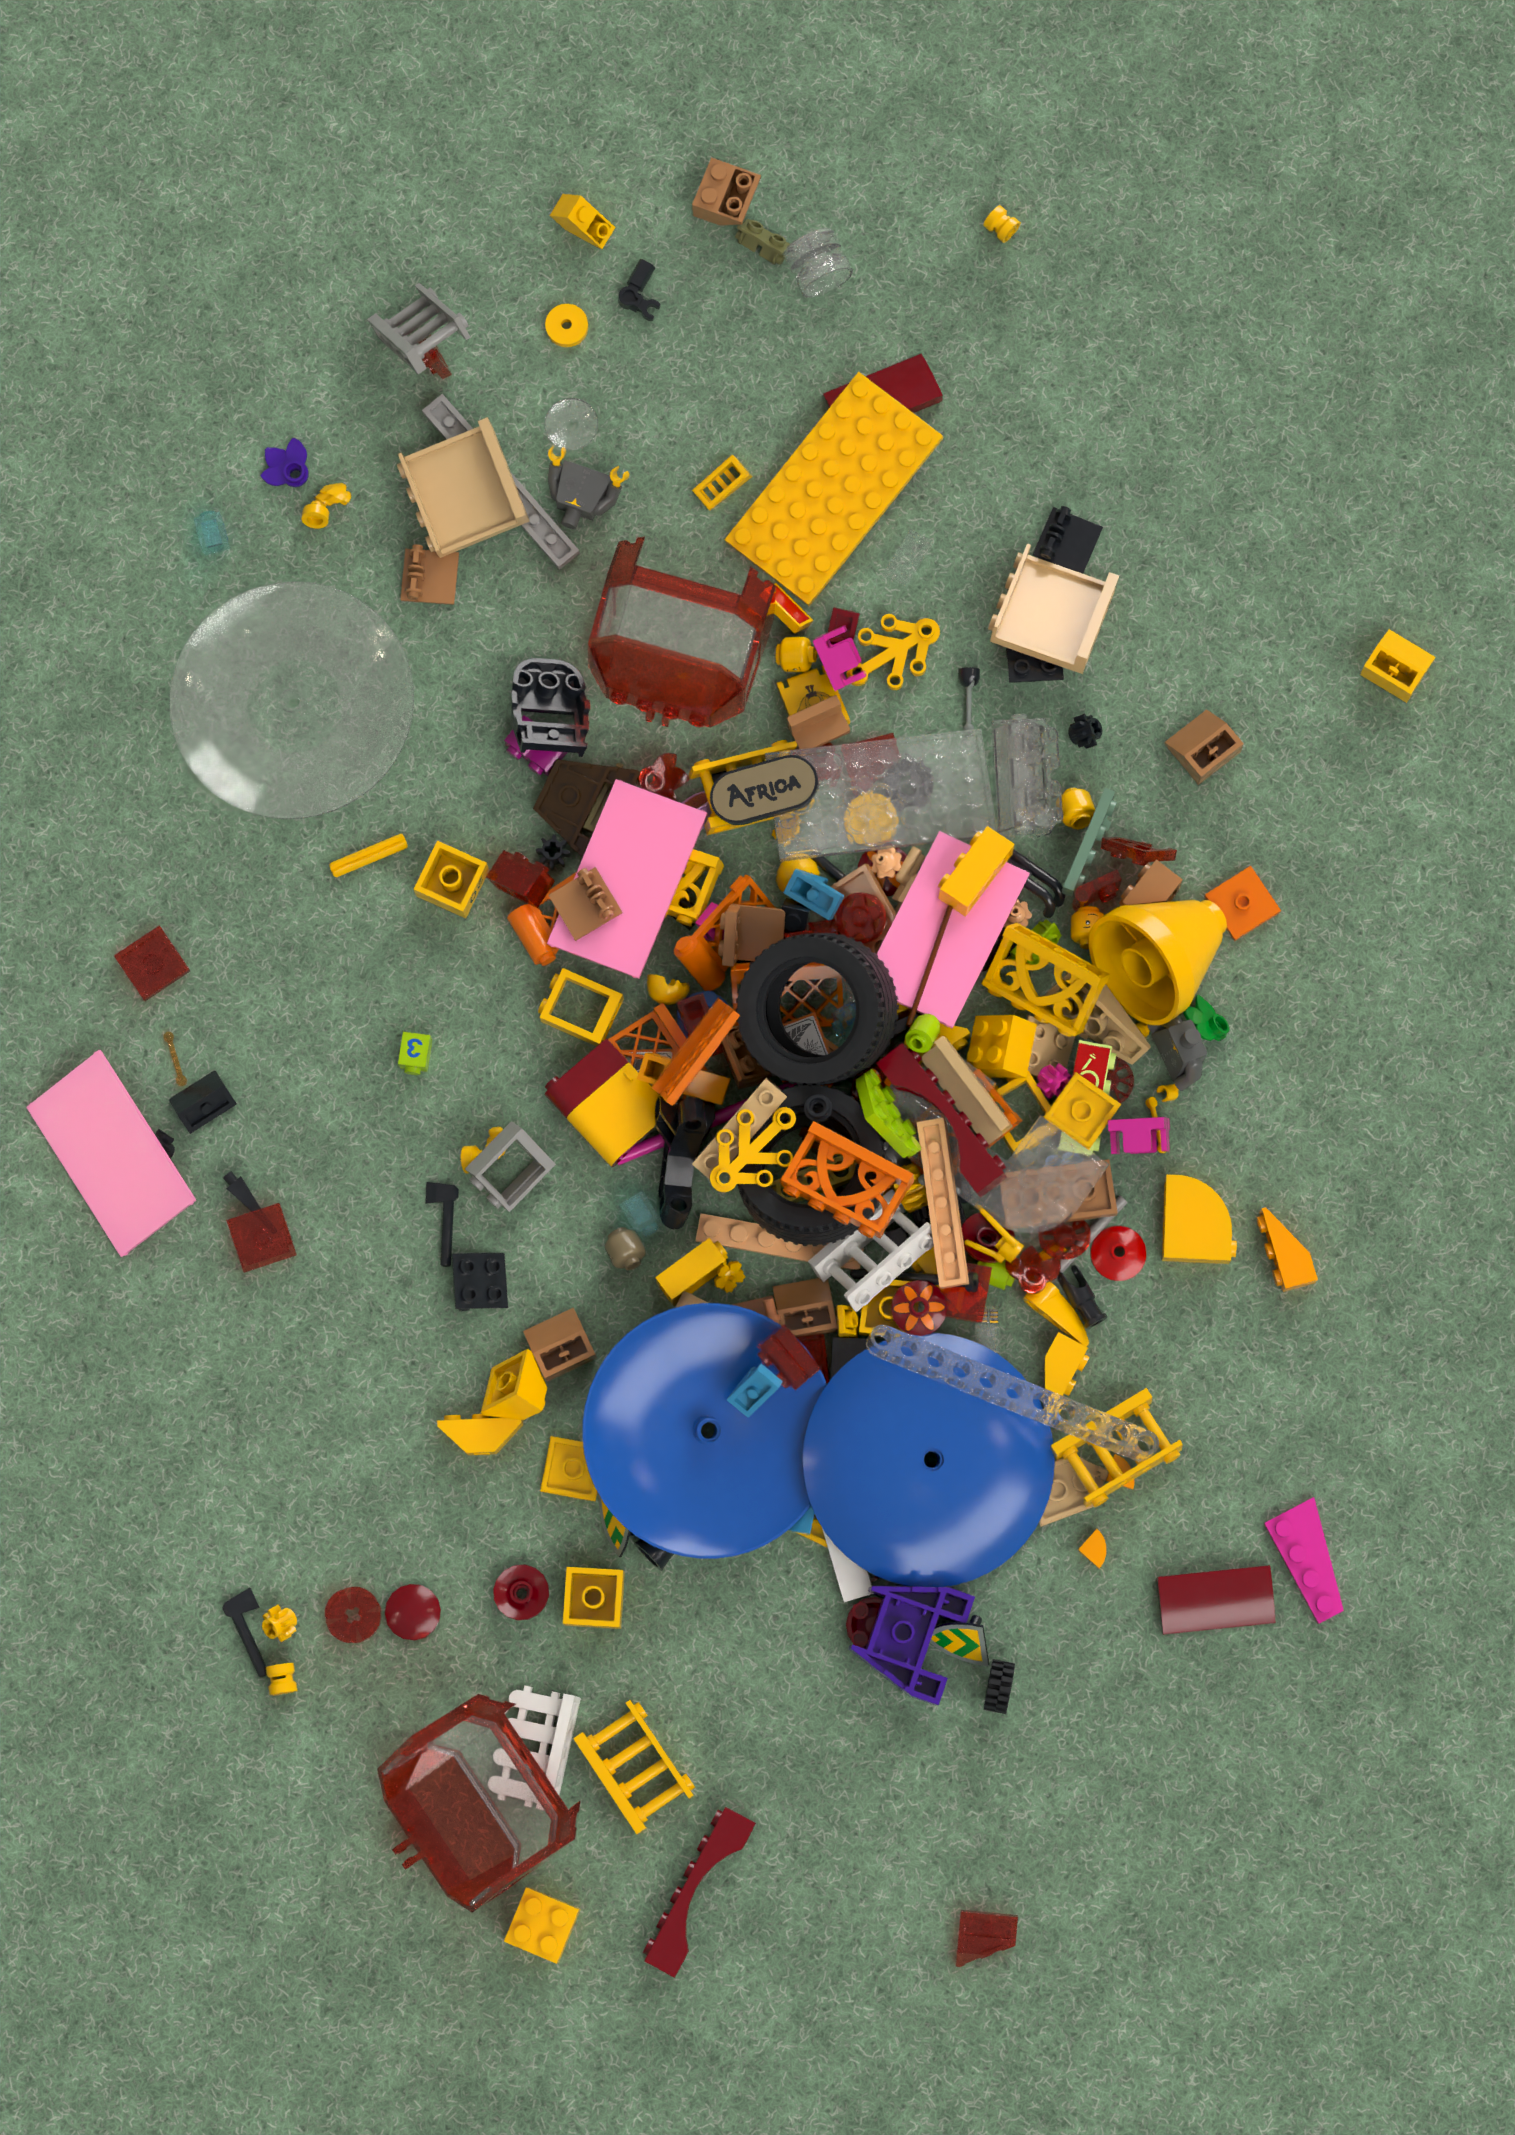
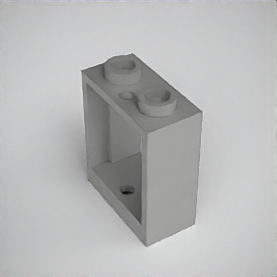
M511 1121L465 1170L472 1176L469 1181L479 1191L484 1188L489 1193L486 1199L495 1208L499 1209L502 1206L510 1212L556 1164L521 1127ZM515 1141L533 1161L500 1194L482 1174Z

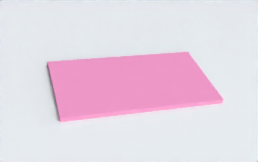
M616 779L577 873L583 868H587L589 871L596 867L623 913L577 941L574 940L559 914L547 944L625 973L633 978L640 979L708 815L707 812Z
M939 831L877 952L878 959L885 963L884 966L888 968L889 975L894 980L893 984L896 986L895 993L899 999L897 1003L909 1009H912L948 907L947 904L938 899L940 892L938 884L946 873L951 875L956 867L953 865L962 852L967 854L971 848L969 844ZM1006 862L966 917L952 909L916 1012L922 1015H934L939 1020V1023L953 1028L1029 877V872Z
M101 1050L94 1052L92 1056L26 1107L120 1257L126 1256L131 1250L196 1201L194 1195Z

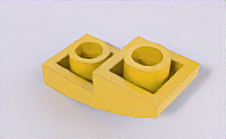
M837 1305L838 1336L841 1338H858L860 1321L857 1313L851 1306Z

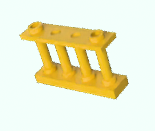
M781 740L773 743L772 747L712 762L709 759H704L694 763L688 774L689 779L701 777L711 810L710 817L707 818L704 824L707 836L812 808L815 802L814 797L802 809L745 825H732L721 820L713 811L710 803V792L714 784L711 774L723 771L728 772L739 767L793 754L797 747L796 741L787 743V740Z
M1147 1388L1051 1445L1055 1460H1059L1062 1457L1064 1460H1068L1087 1489L1089 1495L1084 1497L1083 1501L1086 1508L1092 1504L1094 1507L1100 1506L1109 1499L1107 1495L1163 1461L1168 1464L1181 1455L1179 1453L1183 1447L1181 1440L1171 1445L1149 1412L1152 1395ZM1133 1414L1141 1418L1161 1449L1160 1452L1148 1459L1125 1426V1419ZM1110 1428L1112 1431H1116L1137 1466L1124 1474L1101 1440L1103 1437L1101 1434ZM1085 1443L1088 1446L1092 1445L1113 1478L1112 1481L1100 1488L1077 1454V1448Z
M629 1700L626 1702V1705L630 1711L594 1736L591 1734L587 1737L582 1732L573 1739L638 1835L647 1829L644 1822L648 1820V1816L683 1792H685L689 1799L692 1798L694 1794L691 1790L696 1787L687 1774L680 1775L644 1721V1718L648 1715L639 1702L633 1704ZM637 1720L646 1735L610 1760L608 1758L602 1760L597 1753L600 1745ZM653 1744L662 1759L624 1784L622 1782L618 1785L612 1776L616 1773L615 1769ZM669 1768L677 1783L641 1808L639 1806L634 1808L628 1800L632 1797L631 1793Z

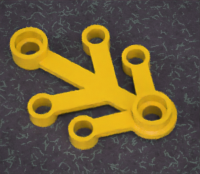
M892 614L884 615L881 619V628L886 632L897 630L911 634L903 640L874 634L869 628L861 629L858 633V641L861 645H875L888 649L867 662L859 663L857 667L848 670L847 678L852 676V672L856 669L865 670L867 674L866 677L851 684L854 686L865 684L869 673L895 658L892 673L887 677V686L891 690H899L903 686L902 674L908 649L917 644L916 658L910 663V672L914 676H922L926 671L925 660L928 647L935 643L940 635L939 625L932 619H920L915 624L897 620ZM891 619L894 625L887 627L884 625V621ZM924 627H928L932 632L929 635H924L921 630ZM868 633L871 635V639L864 641L861 639V635ZM919 663L923 666V669L915 671L913 666ZM896 677L900 680V683L892 685L890 680Z
M787 1107L775 1110L772 1115V1123L751 1144L750 1125L754 1121V1115L748 1109L740 1110L736 1115V1121L739 1124L738 1156L731 1163L729 1145L734 1140L733 1133L728 1129H722L716 1134L718 1165L710 1173L709 1178L712 1187L719 1192H728L734 1189L736 1184H757L761 1187L771 1185L773 1175L768 1170H761L757 1174L739 1173V1171L746 1164H777L780 1167H788L790 1165L793 1155L788 1150H781L778 1153L758 1152L780 1130H787L793 1127L796 1121L793 1110ZM743 1112L748 1113L750 1116L748 1123H742L740 1120V1115ZM782 1113H786L790 1117L787 1124H783L780 1121ZM723 1132L729 1134L730 1139L727 1143L720 1141V1135ZM782 1153H786L789 1156V1161L786 1164H782L779 1160ZM723 1172L729 1175V1181L725 1184L719 1180V1176ZM762 1173H766L769 1176V1181L766 1184H762L759 1180V1176Z

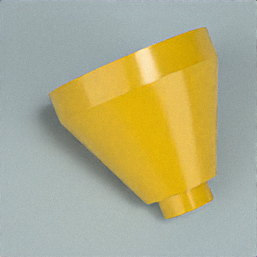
M1183 900L1120 906L1101 917L1092 926L1089 935L1091 961L1096 967L1111 974L1106 985L1127 1014L1149 1025H1163L1180 1015L1190 1006L1222 942L1227 922L1221 909L1209 900L1201 902L1197 900Z

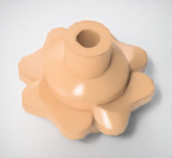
M894 847L888 849L879 848L878 855L872 856V871L877 873L880 879L886 876L893 878L896 873L895 871H900L902 868L900 864L902 855L897 853Z
M1017 899L1004 925L1005 928L1016 922L1024 927L1028 926V919H1031L1032 913L1028 910L1027 902L1023 901L1020 903L1019 899Z

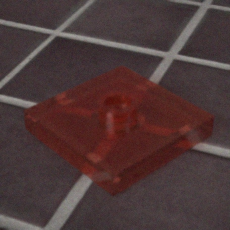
M160 925L114 955L144 1001H147L190 972V969Z
M280 1202L226 1220L244 1273L297 1255Z

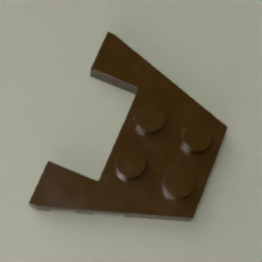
M557 759L533 809L583 858L591 839L582 834L583 827L606 783L613 785L617 779L636 786L642 772L634 769Z

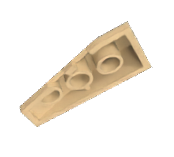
M1065 972L1062 975V978L1065 981V983L1068 986H1070L1071 984L1066 982V979H1070L1071 974ZM1056 982L1044 996L1061 992L1062 989ZM1088 983L1077 993L1083 1001H1085L1091 985ZM1105 984L1085 1025V1029L1079 1036L1086 1040L1090 1038L1099 1044L1112 1046L1111 1053H1116L1117 1057L1133 1065L1151 1046ZM1070 997L1068 1000L1072 1003L1073 1010L1070 1012L1067 1007H1063L1062 1013L1070 1019H1075L1078 1016L1079 1009L1077 1003ZM1054 1004L1047 1006L1053 1009Z

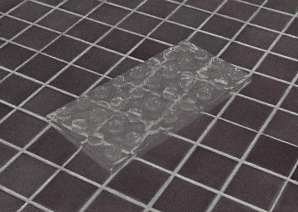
M981 729L771 752L764 755L765 761L786 755L803 757L813 765L819 779L817 793L806 807L773 817L780 862L933 844L939 831L960 841L972 839L978 831L982 833L987 826L997 832Z

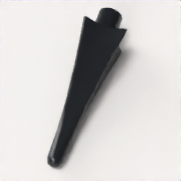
M232 1171L227 1173L223 1177L229 1185L226 1189L254 1213L271 1233L275 1234L277 1232L276 1227L263 1212L241 1176L237 1178Z

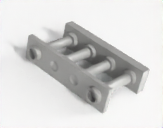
M418 283L415 287L421 297L389 320L387 318L383 320L376 313L367 320L380 341L412 370L420 374L427 369L422 361L425 353L455 332L459 333L465 340H468L470 335L466 330L469 325L461 313L455 314L438 299L431 288L426 289ZM426 306H428L425 310H423L422 312H420L418 315H416L415 317H413L411 320H409L408 322H406L405 324H403L401 327L397 328L399 325H401L402 323H404L406 320H408L409 318H411L412 316H414L416 313H418L419 311H421L423 308H425ZM436 314L438 315V316H436L434 319H432L431 321H429L427 324H425L424 326H422L421 328H419L417 331H415L414 333H412L410 336H407V335L410 334L412 331H414L415 329H417L418 327H420L422 324H424L425 322H427L429 319H431L432 317H434ZM447 323L446 326H444V327L441 328L439 331H437L436 333H434L433 335H431L429 338H427L426 340H424L422 343H420L419 345H417V343H419V342L422 341L424 338H426V337L429 336L431 333H433V332L436 331L438 328H440L441 326H443L444 324Z

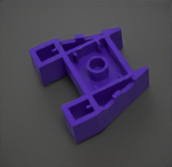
M869 1587L868 1592L880 1595L883 1599L866 1649L849 1645L848 1650L909 1697L935 1706L939 1705L948 1678L921 1669L938 1617L953 1622L967 1623L975 1596L949 1587Z

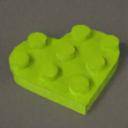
M872 1069L857 1078L856 1087L867 1122L903 1158L907 1156L909 1158L921 1151L920 1144L913 1137L917 1133L910 1120L904 1121L901 1118L898 1108L893 1104L896 1097L890 1087L886 1086L883 1088L879 1077Z

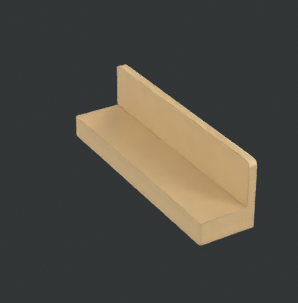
M942 1036L934 1042L936 1046L921 1057L922 1062L938 1078V1083L943 1090L946 1089L955 1100V1106L960 1112L963 1111L973 1123L971 1127L976 1134L980 1132L990 1145L1010 1130L1013 1125L945 1036Z

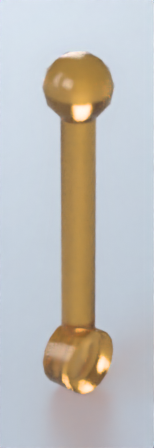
M166 1032L163 1035V1039L168 1043L178 1076L176 1083L179 1086H185L187 1078L182 1074L173 1044L174 1034Z

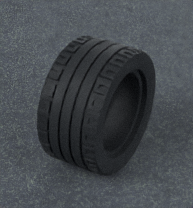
M836 933L795 935L771 944L768 949L762 951V954L755 957L754 962L750 963V968L744 973V978L740 982L741 988L737 992L736 1012L740 1016L736 1021L739 1023L738 1030L741 1033V1039L745 1042V1047L751 1053V1057L755 1058L757 1064L763 1066L765 1071L771 1072L772 1076H778L780 1080L788 1081L791 1084H807V1086L844 1081L871 1068L872 1064L880 1059L879 1056L884 1055L886 1047H889L890 1040L894 1037L893 1031L897 1027V1010L899 1009L897 1000L899 999L895 993L896 986L893 984L894 980L890 977L888 968L884 966L885 963L879 960L878 955L871 952V949L865 947L862 942H856L854 938H848L845 935H838ZM812 962L824 964L837 971L850 986L855 999L856 1015L852 1031L839 1048L827 1055L814 1054L798 1046L787 1034L780 1015L781 995L787 981L798 969Z
M797 1084L794 1087L789 1088L788 1086L781 1090L787 1098L778 1108L787 1107L793 1110L796 1116L795 1124L790 1129L780 1130L758 1152L770 1153L774 1145L786 1134L796 1129L810 1127L813 1121L806 1117L804 1104L810 1096L822 1094L831 1101L832 1113L826 1121L819 1122L818 1124L886 1159L882 1136L865 1119L861 1103L859 1101L856 1102L853 1096H848L846 1092H840L837 1088H828L827 1085L817 1086L816 1084L813 1086ZM816 1105L813 1111L821 1113L824 1108L821 1105ZM782 1113L780 1121L783 1124H787L790 1117L788 1114ZM772 1115L750 1139V1144L772 1123ZM856 1163L853 1177L837 1196H848L865 1191L858 1177L860 1164ZM746 1164L739 1173L757 1174V1172L765 1170L766 1164ZM868 1172L865 1175V1180L871 1187L874 1184L870 1180H874L877 1176L874 1172ZM765 1173L759 1176L762 1184L767 1183ZM737 1184L743 1203L753 1219L759 1223L762 1229L765 1228L767 1233L775 1235L778 1239H784V1242H793L795 1245L803 1244V1246H817L821 1244L824 1246L829 1242L836 1243L837 1240H843L847 1235H853L854 1231L859 1228L850 1222L848 1225L838 1222L833 1218L834 1214L825 1209L823 1212H820L808 1204L789 1201L777 1194L770 1185L761 1187L757 1184ZM875 1198L870 1200L874 1205L875 1211L880 1205L879 1201ZM855 1206L845 1207L855 1213ZM870 1208L864 1209L862 1213L868 1220L870 1216L873 1217L874 1215Z

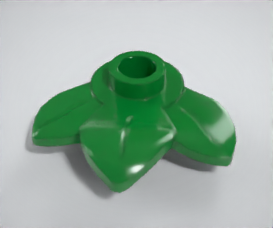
M1196 995V1006L1188 1007L1183 1012L1186 1020L1191 1019L1202 1039L1212 1041L1213 1039L1217 1041L1223 1040L1229 1032L1228 1022L1223 1016L1216 1014L1214 1008L1203 997Z

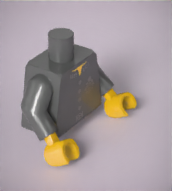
M554 445L549 449L548 457L552 462L549 463L548 485L551 498L556 501L557 509L565 511L561 522L563 526L569 529H576L580 517L593 521L596 515H602L615 506L622 489L621 483L629 478L628 471L624 472L621 479L617 475L619 466L612 469L610 475L567 460H564L562 464L560 461L564 458L566 449L562 447L561 456L554 455Z
M1178 1016L1163 1025H1149L1143 1022L1136 1023V1027L1144 1038L1149 1035V1032L1152 1033V1038L1174 1084L1159 1086L1156 1092L1160 1093L1166 1090L1167 1096L1162 1102L1176 1100L1179 1090H1185L1202 1076V1065L1207 1056V1051L1201 1040L1200 1032L1196 1029L1191 1019L1183 1022Z

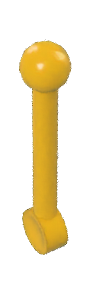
M1147 1098L1145 1103L1151 1111L1152 1118L1158 1117L1155 1108L1157 1106L1156 1098ZM1160 1130L1156 1132L1158 1140L1157 1150L1163 1154L1165 1152L1161 1151Z

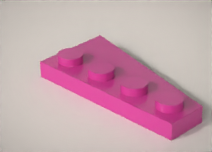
M1313 1497L1265 1522L1264 1525L1316 1622L1319 1624L1344 1611L1315 1498Z

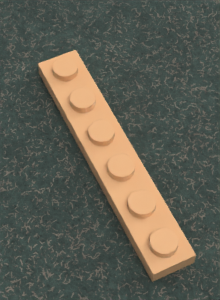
M943 1117L917 1122L939 1287L943 1289L969 1284L947 1120Z
M702 1213L700 1214L695 1240L702 1243L710 1238L713 1243L719 1241L723 1247L808 1262L826 1246L822 1244L817 1246L795 1245L793 1242H784V1239H778L775 1235L767 1233V1230L765 1228L762 1229L757 1223ZM852 1257L841 1268L849 1270L860 1269L861 1265Z

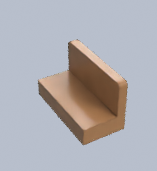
M837 695L787 717L788 728L802 754L850 733V727L842 713L841 703Z

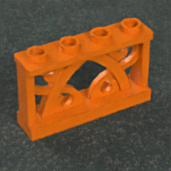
M813 1121L805 1139L781 1177L780 1182L784 1187L783 1191L791 1197L798 1199L801 1196L809 1200L808 1205L820 1212H823L825 1209L833 1213V1218L844 1225H848L850 1222L859 1227L858 1231L868 1238L876 1236L881 1239L906 1192L913 1184L914 1176L913 1173ZM814 1141L820 1143L817 1160L805 1159ZM835 1154L842 1155L843 1161L841 1164L827 1163V1160L835 1162L833 1160ZM854 1162L860 1164L858 1177L865 1191L848 1196H836L830 1184L827 1170L842 1171L850 1167ZM805 1166H814L818 1170V1172L810 1171L804 1175V1177L809 1176L813 1179L810 1185H803L797 1180L798 1171ZM868 1172H874L877 1175L874 1180H870L874 1184L873 1187L865 1180V1175ZM895 1183L899 1187L888 1204L881 1194ZM821 1187L825 1197L815 1191ZM875 1198L881 1204L883 1212L878 1219L868 1220L862 1213L866 1208H870L874 1213V1205L870 1200ZM855 1206V1213L845 1207Z

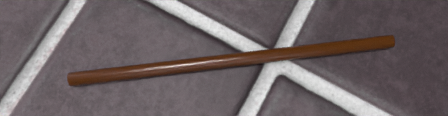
M948 906L906 1023L908 1027H911L949 921L953 909L952 906Z

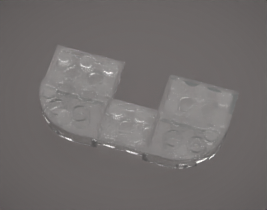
M927 1052L918 1054L920 1055V1057H922ZM963 1059L990 1094L997 1083ZM922 1060L918 1062L924 1071L928 1069ZM937 1082L935 1085L938 1087V1089L941 1092L944 1091L940 1084ZM892 1084L890 1085V1089L896 1097L893 1104L898 1108L901 1118L904 1121L910 1120L914 1125L917 1133L913 1137L918 1143L917 1122L946 1118L935 1106L911 1093L896 1090ZM953 1104L952 1107H953V1108L956 1110V1112L959 1114L960 1111H959L958 1108L955 1106V1104ZM1040 1115L1008 1161L990 1147L986 1148L991 1157L997 1154L1007 1168L1003 1172L1007 1178L980 1198L960 1172L958 1141L951 1124L947 1120L957 1194L978 1210L984 1208L1002 1227L1015 1232L1040 1233L1052 1230L1065 1223L1077 1211L1110 1165ZM919 1151L915 1155L910 1156L909 1159L923 1169L921 1151Z

